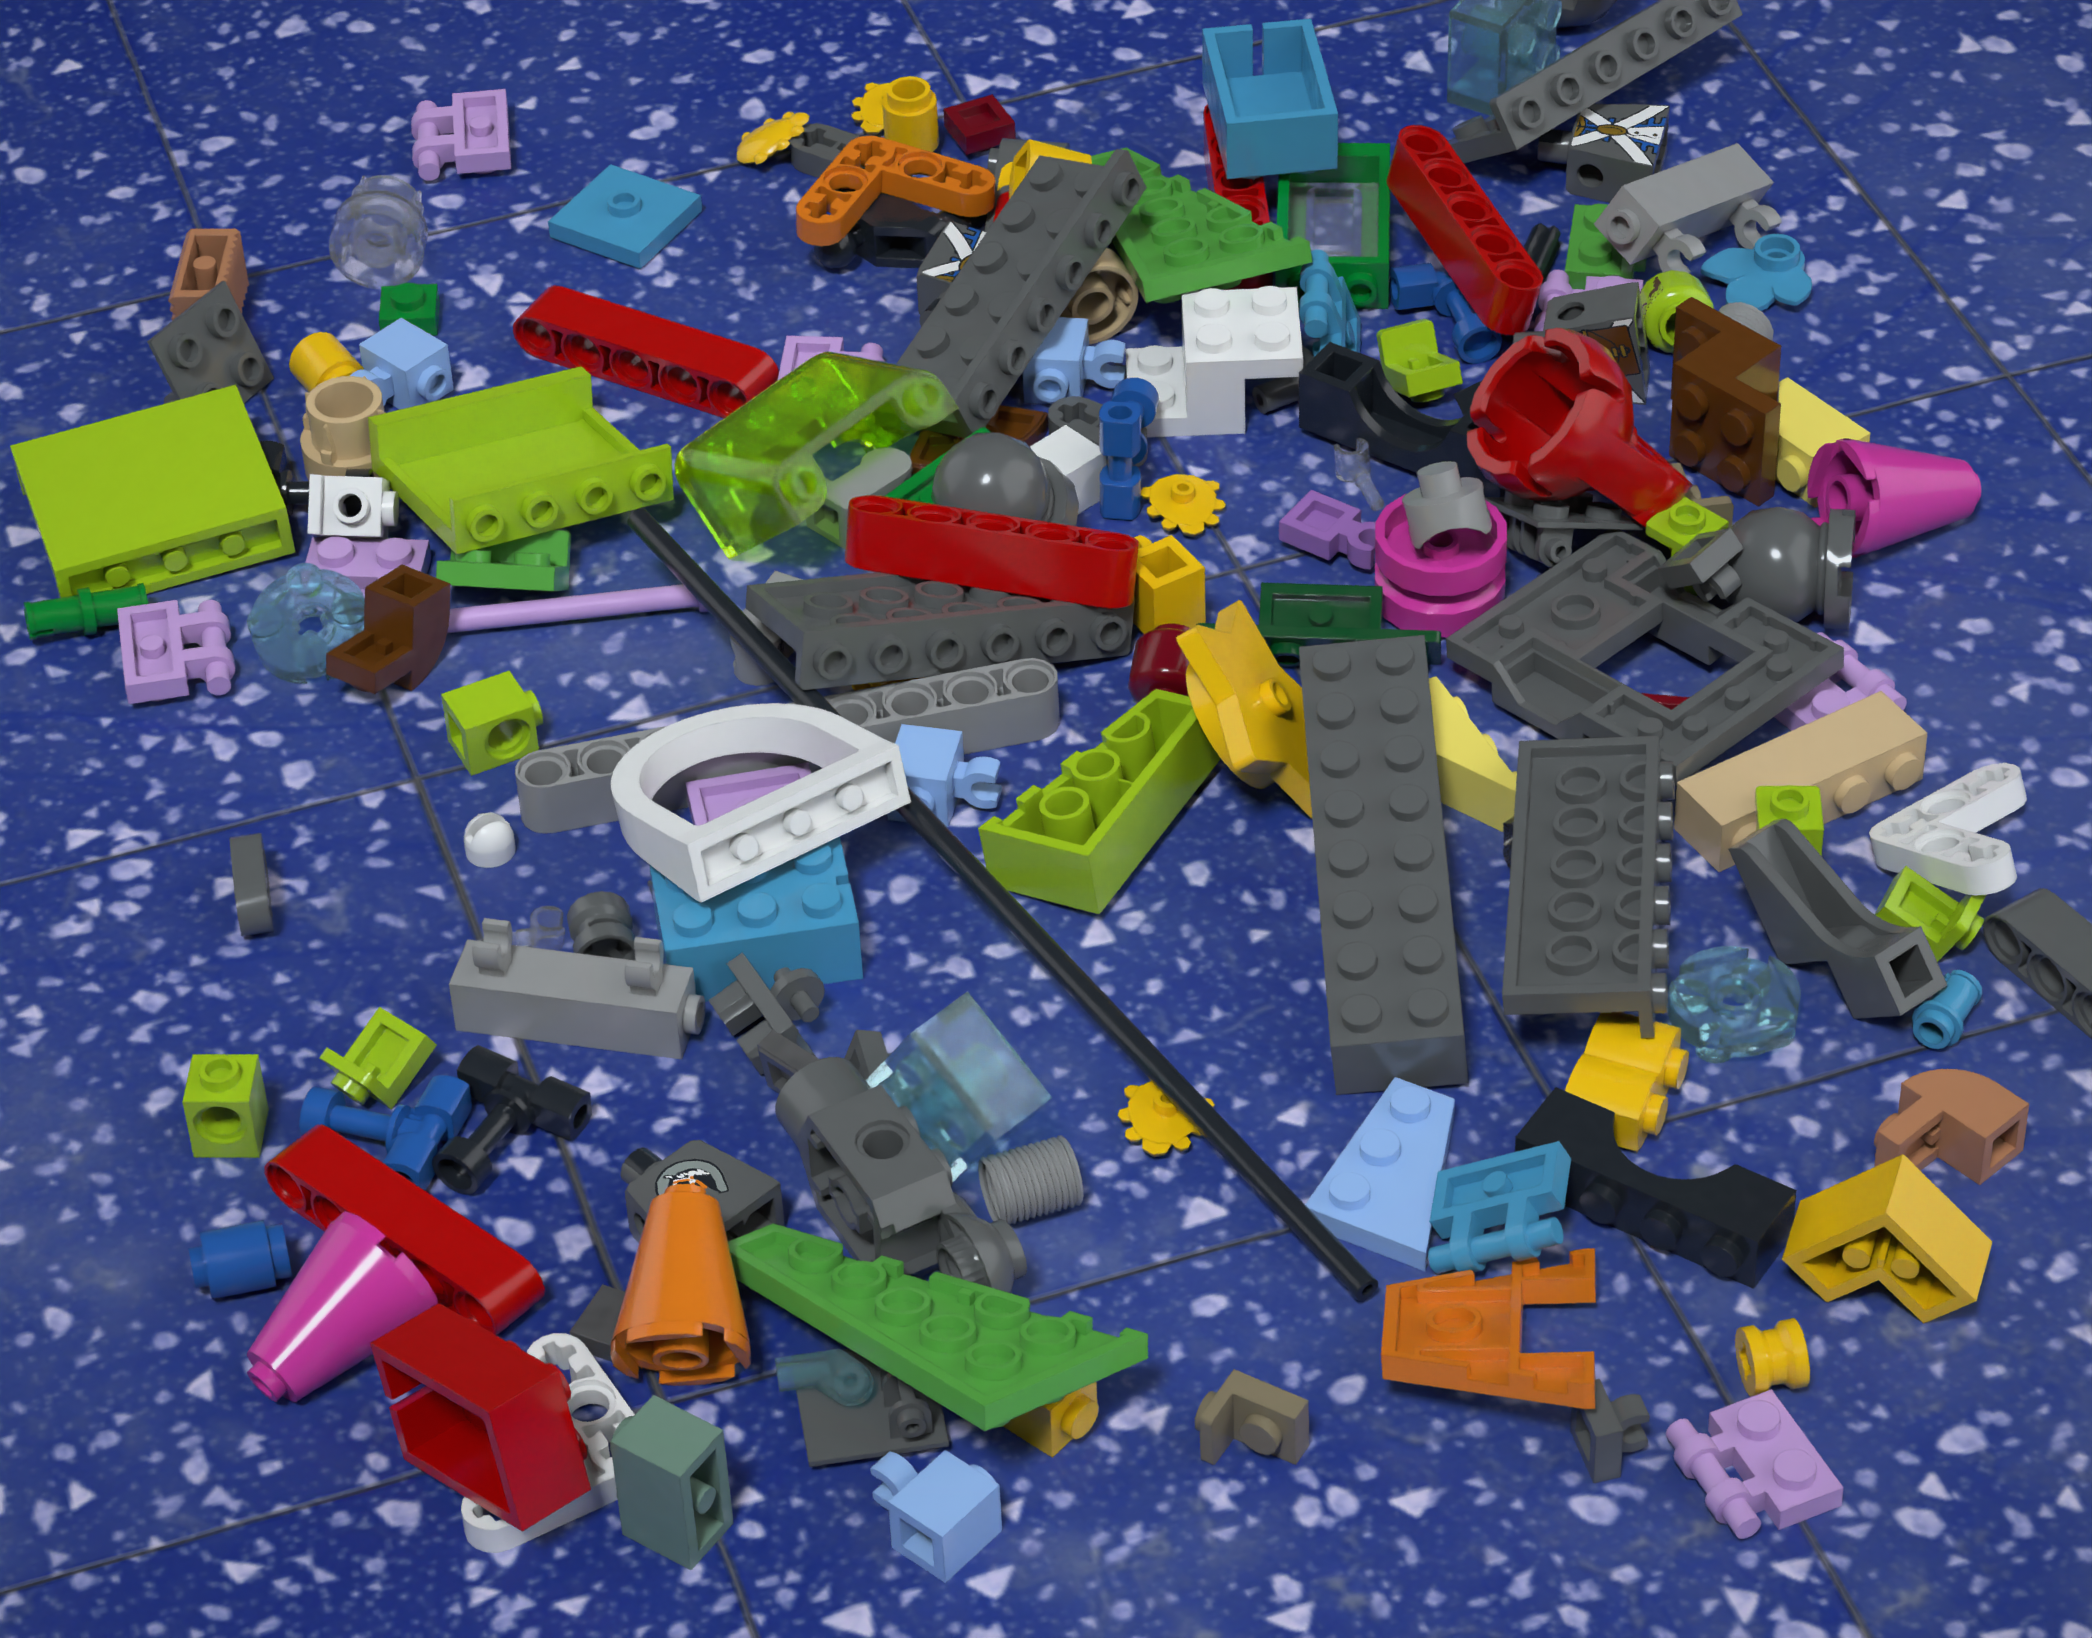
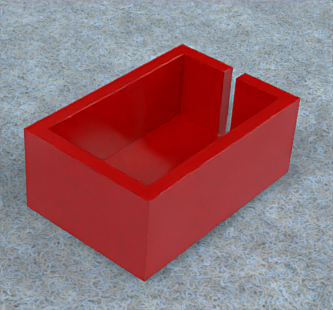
M440 1303L370 1342L385 1396L394 1400L420 1384L426 1385L389 1407L404 1460L522 1532L591 1490L584 1460L587 1459L588 1455L583 1438L574 1428L567 1403L571 1399L570 1386L563 1373L554 1364L544 1363L521 1350L513 1341H505L482 1328L474 1319L465 1318Z

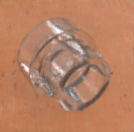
M365 175L362 176L360 183L353 189L351 197L346 199L338 208L329 239L331 259L341 274L350 281L371 289H381L382 286H396L406 283L417 274L423 262L428 239V228L423 216L424 207L421 203L422 192L420 190L416 192L410 184L394 176L377 175L366 178Z

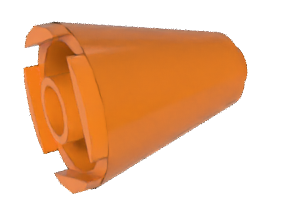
M693 1184L669 1186L665 1189L664 1194L656 1196L650 1203L611 1341L610 1356L613 1367L626 1376L639 1379V1367L659 1371V1384L672 1386L705 1385L726 1381L735 1377V1364L739 1362L745 1369L751 1364V1344L720 1204L714 1197L707 1195L706 1190L700 1186Z

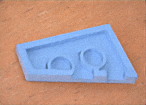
M1394 1077L1305 1205L1336 1238L1426 1272L1432 1225L1429 1221L1438 1171L1445 1170L1454 1122L1455 1099Z

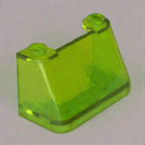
M825 351L799 365L685 445L677 454L674 463L675 476L680 487L730 560L797 526L818 511L824 504L827 495V482L812 455L825 445L831 443L833 448L846 442H858L866 446L863 448L866 453L878 448H888L897 441L921 429H926L939 423L959 407L939 378L927 370Z

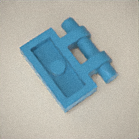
M1323 250L1311 251L1313 262L1304 264L1300 270V287L1305 294L1299 302V318L1304 324V330L1308 336L1320 338V341L1313 342L1314 357L1329 342L1360 353L1361 319L1343 276L1337 278L1334 268L1329 263V256Z
M1560 1141L1438 1171L1429 1222L1441 1239L1450 1237V1241L1446 1244L1431 1247L1428 1251L1430 1266L1436 1274L1457 1270L1458 1272L1472 1270L1477 1272L1483 1270L1489 1261L1510 1256L1515 1261L1535 1258L1541 1254L1543 1248L1559 1245L1563 1242V1229L1557 1218L1552 1217L1539 1221L1540 1215L1563 1210L1565 1206L1571 1157ZM1505 1224V1229L1484 1234V1229Z

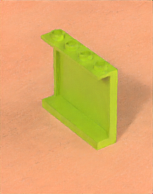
M582 366L368 417L372 470L379 477L390 481V488L393 491H397L398 496L456 554L674 500L671 446L663 444L639 450L593 408L591 374Z
M236 385L10 445L21 491L27 497L54 574L59 598L77 595L76 590L89 587L90 592L93 593L136 586L139 583H144L146 594L296 553L285 503Z

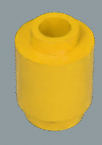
M907 76L893 80L888 85L887 93H885L882 99L884 138L934 152L939 145L937 99L935 93L930 89L929 83L919 77Z
M327 332L313 333L302 339L292 351L289 360L291 373L309 393L324 381L336 377L350 376L355 371L364 369L338 339Z

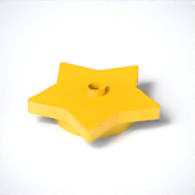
M1238 600L1218 612L1215 629L1196 625L1176 637V641L1190 662L1186 670V685L1191 705L1212 747L1236 776L1248 785L1258 789L1266 788L1276 782L1312 818L1302 687L1279 666L1241 600Z

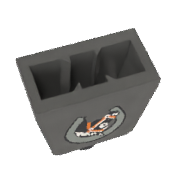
M702 1140L689 1141L663 1160L648 1148H638L626 1158L622 1165L621 1179L628 1184L625 1190L629 1229L633 1238L638 1243L640 1242L652 1199L664 1194L666 1188L676 1184L700 1186L706 1190L707 1195L714 1197L719 1202L728 1241L773 1223L784 1226L780 1182Z

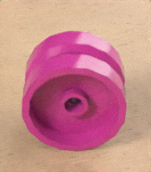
M1404 494L1386 505L1375 522V586H1383L1382 616L1399 629L1440 631L1441 637L1447 638L1505 599L1507 522L1498 508L1486 501L1487 510L1490 513L1492 522L1490 532L1485 534L1482 531L1469 528L1449 529L1434 535L1418 549L1411 542L1407 516L1402 503V499L1406 495Z

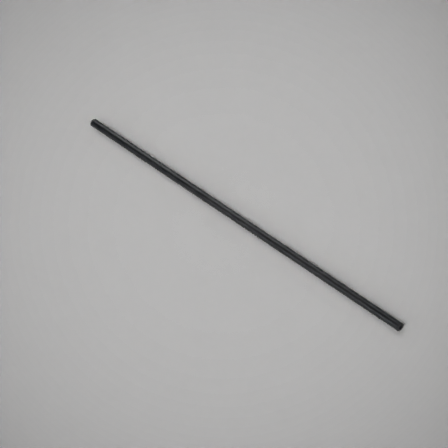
M636 509L629 515L627 525L796 705L815 707L841 716L817 689L802 690L796 685V667L646 509ZM908 786L911 803L896 809V811L1359 1301L1369 1298L1378 1287V1281Z

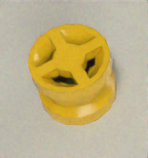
M1795 1318L1780 1320L1773 1329L1761 1331L1754 1325L1737 1328L1735 1334L1736 1359L1742 1383L1750 1397L1766 1392L1771 1386L1784 1384L1790 1389L1808 1386L1810 1381L1809 1355L1803 1331Z

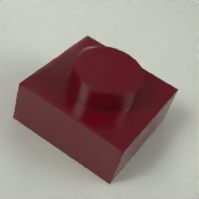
M993 94L943 109L944 127L966 155L990 150L994 146L1000 145L1002 138L1016 139L1015 121Z

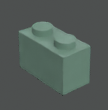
M653 1395L634 1416L626 1417L618 1425L610 1441L622 1535L692 1570L734 1523L724 1433L722 1429Z

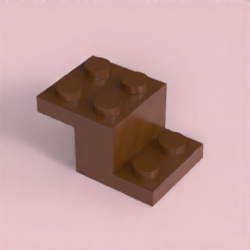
M1690 297L1676 307L1669 456L1759 507L1771 499L1775 491L1781 403L1777 399L1782 346L1701 301Z

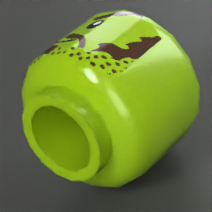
M1669 270L1658 273L1649 279L1640 290L1646 337L1653 346L1666 353H1673L1675 317L1678 305L1693 297L1714 309L1713 302L1700 280L1685 271Z

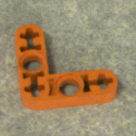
M861 136L851 140L799 200L796 206V233L803 242L810 245L829 246L838 243L847 235L881 192L959 216L978 217L987 214L994 207L996 180L994 174L978 165L883 137ZM920 174H921V175H927V176H930V177L917 178V177H911V175H920ZM838 189H852V190H856V191H853V192H841V191H835V190H838Z

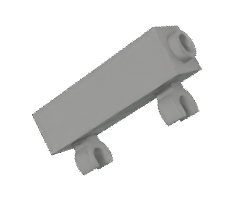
M1736 143L1623 185L1594 225L1630 265L1658 255V262L1662 272L1676 270L1690 273L1689 268L1681 261L1680 252L1689 261L1702 257L1706 250L1698 238L1734 225L1735 235L1739 243L1746 249H1753L1756 241L1763 237L1756 229V222L1765 231L1779 227L1782 221L1779 214L1772 207L1758 204L1774 182L1747 152Z
M484 918L482 922L484 940L467 939L449 983L456 1031L682 1059L690 1035H698L701 1032L705 1017L704 996L696 995L693 968L663 964L662 940L635 937V960L512 945V926L510 921Z

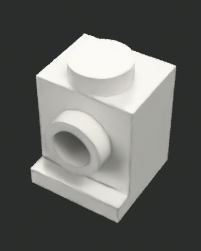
M310 474L308 534L315 537L341 536L345 538L388 539L389 526L396 527L399 517L398 492L390 491V481L382 477ZM356 495L361 500V510L356 516L347 517L343 512V502L347 497Z

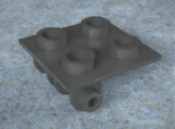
M225 281L217 284L147 341L172 392L165 396L164 404L232 385L237 386L243 403H245L274 379Z
M1505 491L1504 498L1485 497L1486 501L1498 508L1507 522V548L1549 567L1555 566L1571 555L1574 528L1643 530L1642 524L1621 515L1622 509L1618 505L1593 502V494L1587 492L1563 500L1543 502L1523 499Z
M851 1349L791 1357L809 1467L885 1456L889 1451L900 1454L949 1446L941 1404L925 1396L920 1391Z

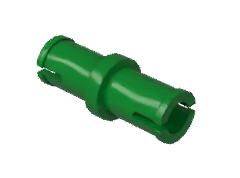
M139 583L136 586L93 593L90 592L89 587L77 589V595L31 603L30 601L23 602L29 639L36 640L39 637L82 630L84 636L97 634V628L119 625L117 608L148 604L144 583Z

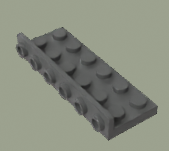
M1658 0L1492 98L1489 105L1493 115L1486 119H1483L1482 115L1476 116L1458 124L1452 129L1455 137L1448 142L1463 163L1518 150L1742 16L1737 0Z
M1116 149L1105 166L1041 155L1037 158L868 404L877 420L966 438L976 430L986 427L1147 188L1129 151Z
M880 572L747 585L746 609L797 652L795 683L802 690L930 677L1029 658L1045 660L1048 663H1059L1127 655L1131 647L1135 604L1134 598V602L1130 606L1102 608Z
M1659 736L1519 741L1502 988L1504 1015L1639 1011L1641 1038H1655L1656 1013H1668L1666 973H1657V969H1669L1668 929L1658 928L1659 925L1671 924L1669 886H1660V883L1672 882L1671 844H1661V841L1673 840L1672 802H1663V799L1675 798L1673 761H1661Z

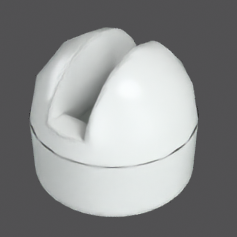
M493 812L481 813L468 822L464 833V846L466 857L472 864L483 868H493L501 866L512 859L516 851L514 833L510 824L501 815Z

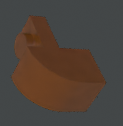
M402 564L366 586L364 630L326 653V674L351 684L353 688L359 691L373 694L378 693L392 683L410 691L414 690L431 672L444 646L449 627L451 584Z

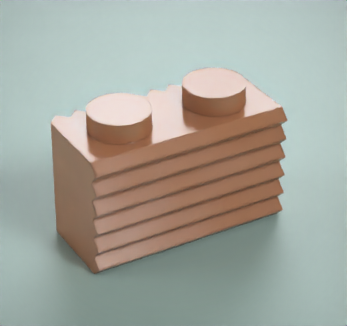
M190 229L186 233L168 300L171 303L170 311L173 312L171 320L178 317L221 281L226 282L242 313L243 301L246 300L245 294L247 293L249 282L240 231L237 229Z

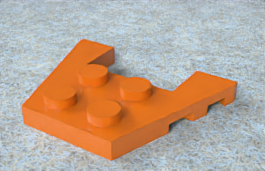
M1595 1248L1569 1251V1264L1540 1269V1262L1537 1258L1512 1262V1273L1510 1275L1475 1281L1473 1271L1465 1270L1386 1285L1381 1347L1382 1379L1581 1409H1595L1596 1376L1594 1351L1521 1353L1523 1305L1596 1303Z

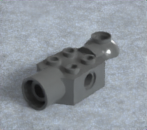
M840 1057L816 1060L798 1070L785 1083L776 1101V1117L799 1148L817 1210L853 1259L873 1262L883 1255L903 1261L904 1274L919 1278L940 1269L941 1273L1008 1293L1012 1292L1014 1280L1023 1277L1027 1273L1026 1257L1016 1233L1003 1219L989 1223L978 1218L965 1200L955 1192H952L953 1177L945 1156L938 1148L930 1150L920 1137L917 1122L908 1107L905 1105L898 1107L882 1085L871 1088L857 1068L849 1060Z

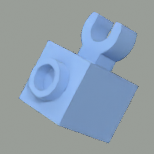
M1059 317L1023 371L1024 403L1052 405L1062 398L1072 396L1083 397L1087 379L1094 380L1097 384L1106 388H1115L1120 381L1125 379L1126 367L1111 366L1107 362L1123 363L1126 349L1125 343L1118 340H1105L1096 346H1089L1088 319Z
M403 318L396 320L359 344L364 369L357 370L350 376H365L368 380L375 383L381 390L383 406L388 402L399 410L437 401L454 390L448 345Z
M901 724L895 744L899 745L907 785L947 827L950 825L958 798H964L968 803L978 808L991 809L997 807L1002 792V785L988 783L996 782L1001 767L999 760L991 757H976L969 762H964L962 731ZM896 810L887 814L888 820L907 822Z
M944 1450L917 1474L916 1470L906 1459L897 1453L889 1451L870 1468L871 1474L883 1481L872 1494L876 1502L889 1510L892 1548L944 1583L950 1580L1002 1531L1000 1486L985 1469L978 1465H968Z

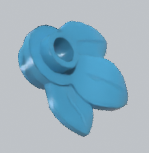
M1784 234L1765 235L1756 241L1753 249L1728 248L1720 251L1706 260L1700 270L1701 274L1728 284L1726 288V304L1742 302L1752 305L1760 311L1767 309L1775 300L1787 305L1797 306L1808 298L1812 289V279L1804 272L1805 257L1800 250L1799 243L1794 238Z

